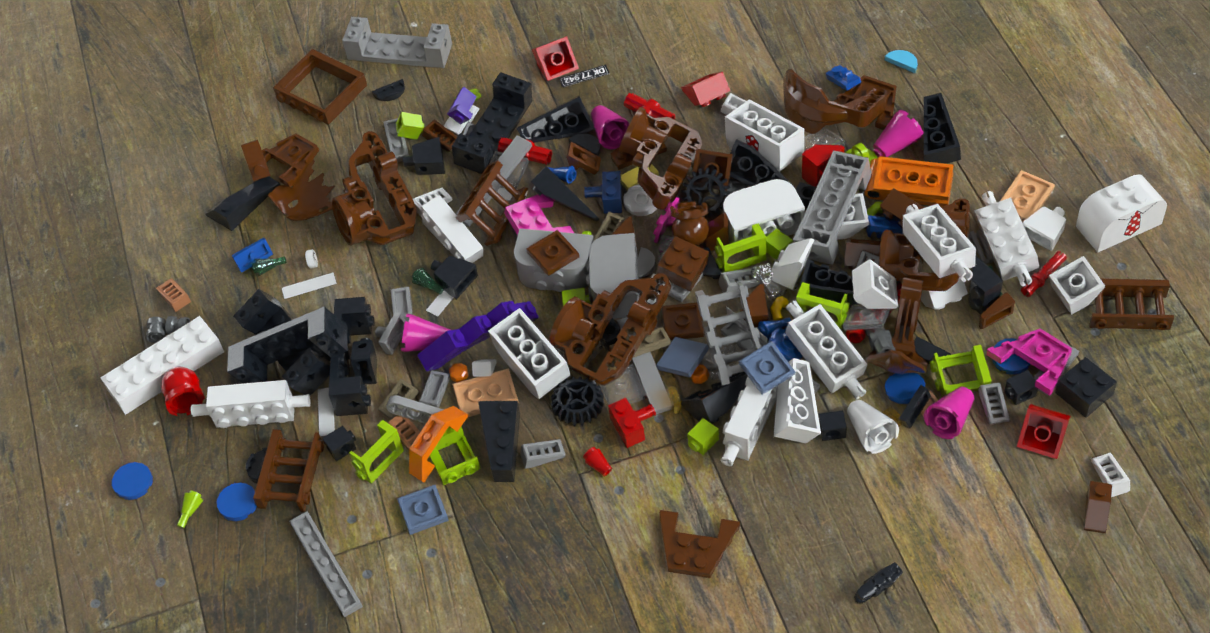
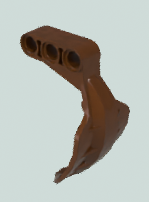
M788 69L783 78L786 113L793 123L804 128V131L810 134L818 133L826 125L843 122L857 127H866L886 107L887 91L883 88H873L866 95L841 105L835 101H829L821 88L806 82L792 69Z
M903 278L896 330L892 337V344L896 351L890 350L880 354L872 351L866 357V363L874 364L885 369L887 372L896 374L926 373L928 363L915 352L913 338L917 326L924 280Z

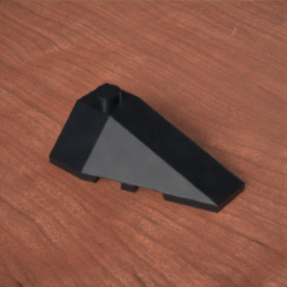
M580 96L517 127L520 136L533 143L568 138L577 134H585L595 129Z
M736 139L730 154H733L730 177L749 186H755L759 183L776 179L792 184L753 146Z
M547 166L531 181L534 185L532 189L539 196L543 194L546 198L596 222L599 220L597 215Z
M745 372L733 374L732 377H729L730 384L722 385L721 382H716L711 385L712 389L699 390L679 402L698 422L704 418L713 424L719 421V417L724 415L736 402L741 390H745L748 376Z

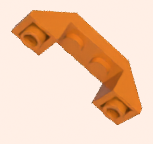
M452 406L431 415L409 449V473L425 483L435 465L427 461L428 457L447 428L450 427L458 432L467 419L468 414Z

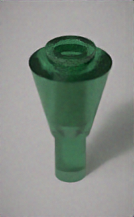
M285 256L276 259L262 258L254 259V263H251L254 274L257 273L258 276H261L275 268V266L286 264L287 261Z
M424 268L416 269L413 272V284L432 289L438 294L443 293L444 288L435 283Z

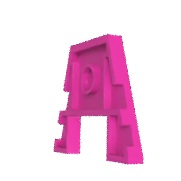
M537 194L505 207L504 214L517 235L520 228L553 232L558 230L564 233H574L570 226L556 228L551 226L540 208L553 207L554 201L546 198L543 194L540 196Z
M1039 328L1019 336L1018 340L1003 342L997 348H988L986 355L1000 364L1012 354H1016L1044 372L1035 381V387L1050 396L1072 354L1073 348Z

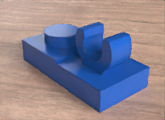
M840 65L833 67L832 70L826 73L829 81L846 91L861 83L859 76Z
M868 215L869 225L866 229L868 237L871 236L872 232H876L877 238H880L884 230H892L894 234H903V229L894 219L888 220L885 217Z
M262 238L231 256L239 271L244 272L270 257L273 253L266 239Z

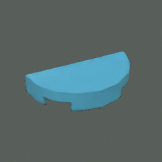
M895 50L885 55V61L916 73L918 63L912 53L904 50Z

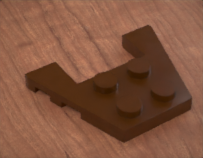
M864 75L860 78L861 83L845 93H840L834 101L837 104L844 105L866 95L873 88L885 89L887 91L886 107L875 122V127L884 130L893 118L897 86Z
M298 134L291 135L277 142V146L274 148L262 150L266 163L273 158L289 168L278 177L280 182L289 188L294 185L319 152L316 144Z
M660 510L659 514L668 572L710 578L722 559L727 546L731 544L733 536L738 532L740 521L721 519L718 538L676 532L678 512Z

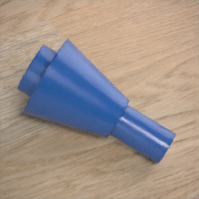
M573 166L548 167L559 179L568 184H571L576 179L577 172Z
M788 317L780 321H761L758 323L757 328L760 333L769 339L774 330L788 326V322L792 320Z

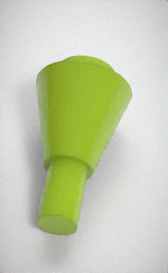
M195 491L184 493L182 515L177 523L178 527L185 528L189 517L192 516L203 502V499L200 498L201 494Z

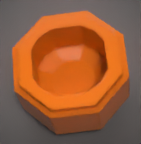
M462 363L453 364L449 369L450 378L456 383L465 381L469 377L467 366Z
M698 365L690 379L694 384H702L708 380V369L704 365Z

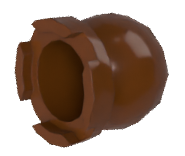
M693 201L677 203V208L671 206L670 215L675 218L672 225L673 237L676 236L696 246L701 245L707 238L709 231L708 221L704 217V215L708 214V205L704 202L702 206L696 205V202Z

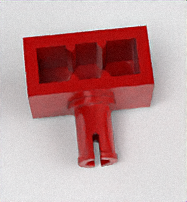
M627 398L608 405L610 420L627 448L645 440L644 427L641 421L656 416L652 404L637 411L633 410Z

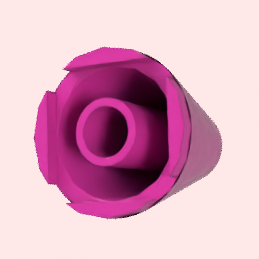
M596 106L591 112V118L599 143L607 149L619 148L629 122L605 106Z
M898 110L874 143L873 152L878 158L879 156L889 157L923 138L921 136L923 134L921 126L914 118L910 120L907 117L909 113L906 111Z
M407 313L406 317L409 318V322L405 321L402 343L405 344V348H401V351H423L450 329Z
M959 387L928 406L924 412V421L927 427L930 425L934 429L932 432L943 439L950 440L958 436L963 429L974 401L972 391L966 387Z

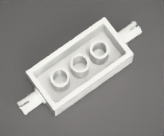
M988 191L989 198L985 192L981 198L986 206L974 210L977 224L987 242L1000 277L1004 281L1017 276L1021 286H1026L1025 280L1029 285L1032 283V278L1028 272L1038 269L1039 262L1013 201L1010 197L996 202L993 192Z
M916 204L909 205L906 209L907 214L903 215V234L939 278L957 273L962 281L966 282V279L969 281L973 273L968 268L975 266L976 248L939 204L920 210Z
M797 301L789 303L786 309L793 316L794 320L788 322L785 333L805 360L810 363L812 369L831 394L847 386L855 399L864 396L866 390L863 389L856 379L864 375L868 364L822 305L819 304L805 313Z
M747 377L746 388L741 390L738 397L737 407L733 406L730 414L731 419L725 423L723 428V434H725L723 440L725 453L721 458L723 464L732 466L736 457L749 460L777 400L778 386L762 395L750 378Z
M286 380L208 387L206 404H192L191 414L193 417L209 415L216 428L252 424L265 425L275 422L285 423L287 421H294L295 407H310L311 401L309 394L292 396Z

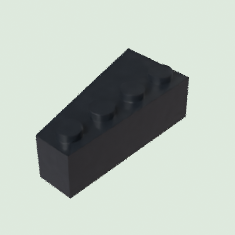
M942 93L925 96L924 161L947 164L961 160L960 144Z
M807 259L801 284L802 282L810 284L809 295L841 303L844 294H847L850 310L876 313L877 309H867L855 301L853 297V277L849 276L847 272L842 270L837 272L829 269L827 265L822 264L819 266L813 264L814 261Z
M478 401L494 482H514L520 423L518 401Z

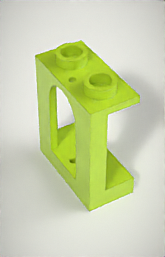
M759 223L752 225V236L724 246L720 238H716L717 246H715L717 258H715V261L723 272L737 271L766 260V236ZM752 248L756 255L733 264L727 263V260L732 255Z
M802 282L796 296V301L801 309L806 313L809 306L814 308L821 304L825 311L836 315L838 320L834 322L840 330L843 325L846 326L849 318L847 312L850 305L847 302V294H844L841 303L809 295L810 284Z
M981 345L973 346L969 352L938 357V354L934 353L932 361H930L931 372H935L936 390L940 391L941 397L946 396L959 387H966L972 392L978 391L980 385L991 384L992 382ZM973 363L978 380L953 385L945 383L942 372L944 368Z
M384 420L377 425L381 438L362 457H359L352 451L349 452L352 459L351 464L356 469L355 474L362 481L367 480L371 484L404 452L397 429ZM386 448L391 450L392 453L374 471L370 472L369 469L372 462Z
M462 426L458 432L448 427L430 454L431 461L435 465L443 485L453 483L466 475L474 474L480 469L477 456L475 457L465 438ZM457 443L465 462L447 469L438 450Z

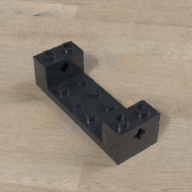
M502 72L499 73L492 84L493 99L469 136L460 133L452 145L454 164L482 174L487 165L496 160L499 155L498 145L500 139L510 138L532 103V84L530 82Z
M258 289L233 316L242 328L255 335L293 320L275 297L261 289ZM316 345L278 360V363L286 371L282 377L292 389L304 395L309 394L311 396L330 376V362Z
M365 297L335 299L334 315L347 325V351L331 357L328 395L336 416L368 414V406H371V396L367 394V385L363 384L361 376L347 377L350 374L347 360L351 358L350 348H348V344H351V336L371 334L372 326H375L374 315H371V306L367 304Z
M324 306L229 346L227 372L243 384L267 382L268 364L314 345L318 346L330 357L337 356L347 351V325Z

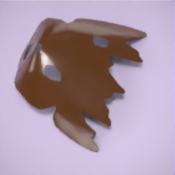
M314 160L310 162L292 188L280 185L268 194L272 202L284 216L287 214L288 217L286 218L291 221L311 219L332 210V204L328 202L330 198H326V196L335 185L330 187L322 186L324 173L308 182L309 177L314 172L311 168L315 162ZM298 200L295 207L290 208L288 206L292 201ZM325 206L329 207L328 209L319 212L321 208Z

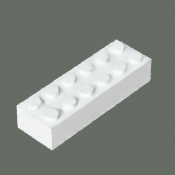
M199 316L100 378L108 392L126 415L161 393L162 378L170 369L181 366L196 371L224 353L219 339Z

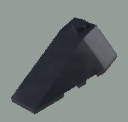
M269 176L259 179L217 202L206 213V216L233 231L268 197V194L280 186V183Z

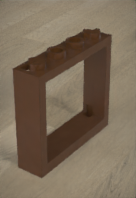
M312 49L273 89L279 102H284L293 109H298L305 115H310L319 122L329 125L367 86L364 73ZM315 67L350 83L325 110L290 93Z

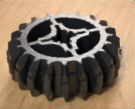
M702 168L698 169L699 175L693 171V179L690 176L686 177L690 183L684 182L682 184L684 187H687V190H681V193L687 194V196L682 197V200L688 199V202H693V190L699 195L698 205L702 206V203H706L708 199L718 201L715 206L708 208L710 217L714 216L713 211L716 214H720L719 207L723 209L722 203L725 200V196L731 194L730 192H725V189L731 188L730 185L724 186V183L728 180H720L723 176L722 173L715 176L717 173L715 169H713L711 174L709 168L705 169V174ZM703 177L709 178L703 187L694 185L697 180ZM714 181L720 188V195L713 191ZM708 187V192H710L711 196L704 198V194L700 190H706Z
M581 375L578 379L572 376L571 380L565 379L564 384L559 383L558 388H554L551 395V407L554 415L558 416L560 422L564 420L566 425L572 422L574 427L577 423L583 426L585 421L591 423V418L597 419L598 414H601L602 407H604V394L600 385H597L595 380L590 382L589 377L583 380ZM591 396L593 400L589 404L587 401H589L588 398ZM567 398V404L563 405L564 399Z

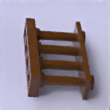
M499 160L487 165L455 217L460 223L465 220H472L488 235L484 243L486 246L497 244L502 239L501 234L509 220L505 216L504 211L500 216L484 201L483 197L485 194L488 193L505 209L507 206L524 200L526 198L525 194L529 189L525 186L516 190L502 177L500 169L503 164ZM494 180L512 195L509 203L492 188ZM478 206L497 222L493 229L476 215L475 210Z
M1101 279L1105 288L1095 298L1096 313H1092L1089 328L1171 329L1174 315H1165L1163 298L1167 297L1170 288L1169 280ZM1103 296L1115 298L1116 314L1104 313ZM1123 297L1135 298L1136 314H1124ZM1143 297L1155 298L1157 315L1145 314Z
M272 430L253 497L258 508L266 509L267 503L270 500L297 502L301 512H305L306 505L310 503V490L320 452L322 453L324 450V441H322L319 433L315 432L313 441L308 442L286 440L281 430ZM285 448L310 450L308 459L281 457V453ZM280 465L305 467L303 476L276 474V471ZM275 482L301 484L298 494L272 492L271 488Z

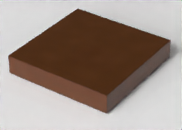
M558 230L526 248L527 253L548 276L580 257L579 252Z
M697 302L662 306L664 330L670 340H673L675 337L682 339L704 337L702 316H700Z

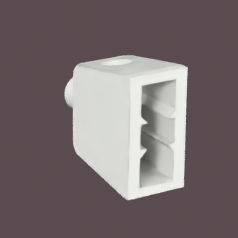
M1042 207L1023 222L1030 240L1052 251L1064 231L1066 219L1063 216L1065 212L1060 207H1056L1053 211Z

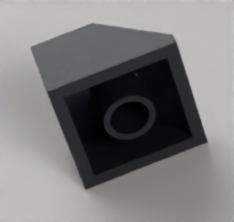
M975 256V266L971 270L973 276L970 279L968 303L973 310L982 314L1000 297L1003 280Z

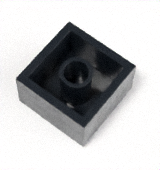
M1085 357L1058 379L1055 394L1087 418L1113 396L1117 381Z

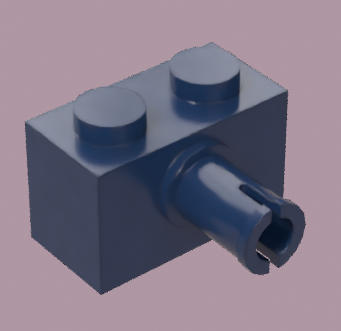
M621 171L602 172L601 186L584 187L585 198L601 197L604 214H608V212L622 213Z

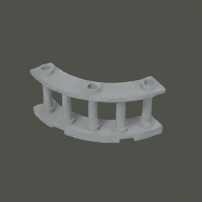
M741 281L736 282L738 290L713 296L705 295L703 290L695 292L700 316H702L703 322L706 321L707 327H704V332L714 366L718 367L719 372L717 374L722 385L730 384L729 377H732V374L744 372L739 364L729 366L727 363L741 360L761 348L758 341L760 339L759 330L757 327L754 328L746 297H749L747 286H743ZM740 297L742 312L714 318V316L710 317L708 307L711 304ZM742 319L746 320L747 332L722 338L715 336L713 328H716L717 325ZM751 339L754 349L729 355L721 354L720 351L722 345Z

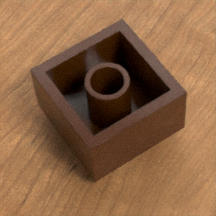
M675 236L658 264L657 274H665L671 283L691 292L708 264L709 251Z

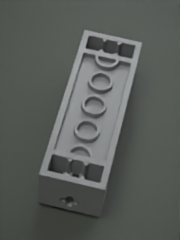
M351 17L342 40L348 60L445 68L452 47L449 26L445 24L432 23L428 37L372 33L368 18Z
M833 150L793 238L794 243L810 238L814 239L808 259L833 265L839 251L837 235L857 189L866 190L872 174L869 158Z

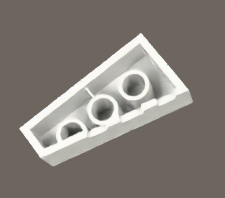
M440 195L422 205V223L454 257L471 263L483 257V247L467 227L455 218L457 215Z
M793 358L788 363L795 370V375L779 384L777 389L774 437L808 443L821 434L810 363Z

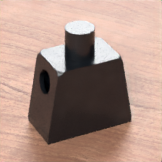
M439 137L414 144L412 146L413 155L403 156L404 167L415 166L416 174L418 175L445 174Z
M448 256L443 263L434 260L431 264L436 284L456 300L478 276L476 264L453 256Z
M369 338L354 341L351 363L355 377L361 376L363 384L366 385L377 384V356L373 341ZM365 363H367L366 369L363 368V365Z

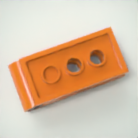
M879 156V158H874L870 161L872 175L864 195L870 199L885 200L894 188L920 205L932 206L939 204L940 207H944L949 204L954 165Z

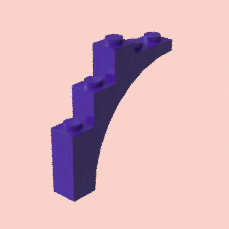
M513 301L501 302L488 314L475 316L461 328L446 331L417 356L426 371L436 370L467 349L490 338L489 330L520 308L532 322L538 319L539 316L530 301L516 304Z

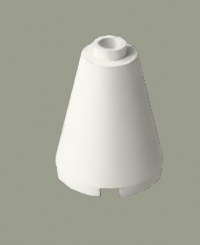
M862 400L850 403L847 414L863 448L867 452L870 451L874 454L889 448L892 445L890 443L891 440L898 437V424Z

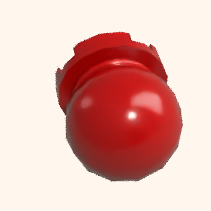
M179 366L170 369L163 376L161 392L165 397V406L170 414L178 416L177 413L190 415L191 405L202 404L205 396L200 388V380L193 370Z

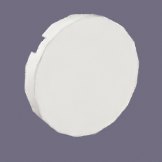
M639 184L630 187L628 192L624 194V206L633 215L646 216L657 210L652 204V199Z

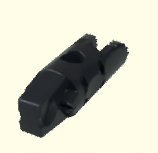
M894 562L865 580L864 585L857 590L854 596L855 602L863 604L870 598L880 595L902 575V569Z

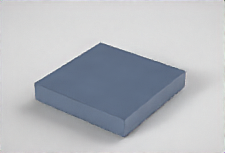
M675 337L656 367L661 371L691 377L709 350V347L704 343Z
M772 341L741 359L738 363L762 395L796 373Z
M436 485L397 498L410 535L449 521Z

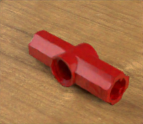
M629 93L626 96L624 107L634 112H637L639 107L646 109L647 115L653 118L669 117L675 120V114L662 108L654 99L646 100L634 93Z
M501 138L498 152L503 153L513 140ZM526 139L532 143V147L520 162L527 163L530 160L545 165L550 164L553 155L552 150L535 146L532 141Z

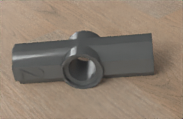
M876 319L869 320V323L865 325V330L869 337L871 350L876 351L877 354L890 350L896 351L892 344L889 330H885L882 323Z

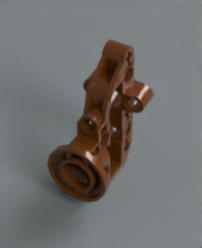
M639 107L626 130L618 152L621 154L629 153L634 156L631 164L639 167L638 184L652 199L654 207L664 210L670 202L675 200L682 183L694 164L696 149L701 148L702 141L698 131L669 117L653 118L647 115L646 109ZM672 137L683 144L676 156H674L671 164H669L665 175L660 177L650 172L648 167L650 168L667 138Z
M372 131L363 134L362 143L349 158V177L342 179L345 194L333 197L331 200L334 218L339 231L350 246L365 240L385 245L414 233L417 209L397 171L398 163L395 154L392 151L387 152L379 136ZM365 163L369 164L378 189L383 190L401 226L389 230L379 210L374 211L373 199L365 183L361 181L357 174V166Z
M957 199L952 204L941 207L968 238L970 228L969 201ZM892 230L883 231L880 244L879 266L895 277L896 281L902 284L904 277L924 280L922 289L924 291H947L958 282L959 276L957 273L939 278L935 273L922 272L924 259L904 234H894Z
M659 273L654 275L653 278L625 280L612 293L606 290L601 294L598 293L592 305L574 296L563 306L553 324L549 338L551 345L566 352L568 363L574 371L589 377L593 381L595 380L598 384L605 386L618 379L628 367L646 334L651 335L656 327V316L671 290L668 277L665 274ZM630 291L641 294L639 300L632 304L628 315H626L628 319L618 334L611 352L608 351L597 372L594 373L586 369L584 365L600 342L606 327L625 295ZM650 298H656L654 304H647ZM597 314H603L601 320L596 321L594 318ZM635 332V336L632 335L629 337V333L633 334ZM578 347H583L582 353L575 354V350ZM610 367H616V370H609Z

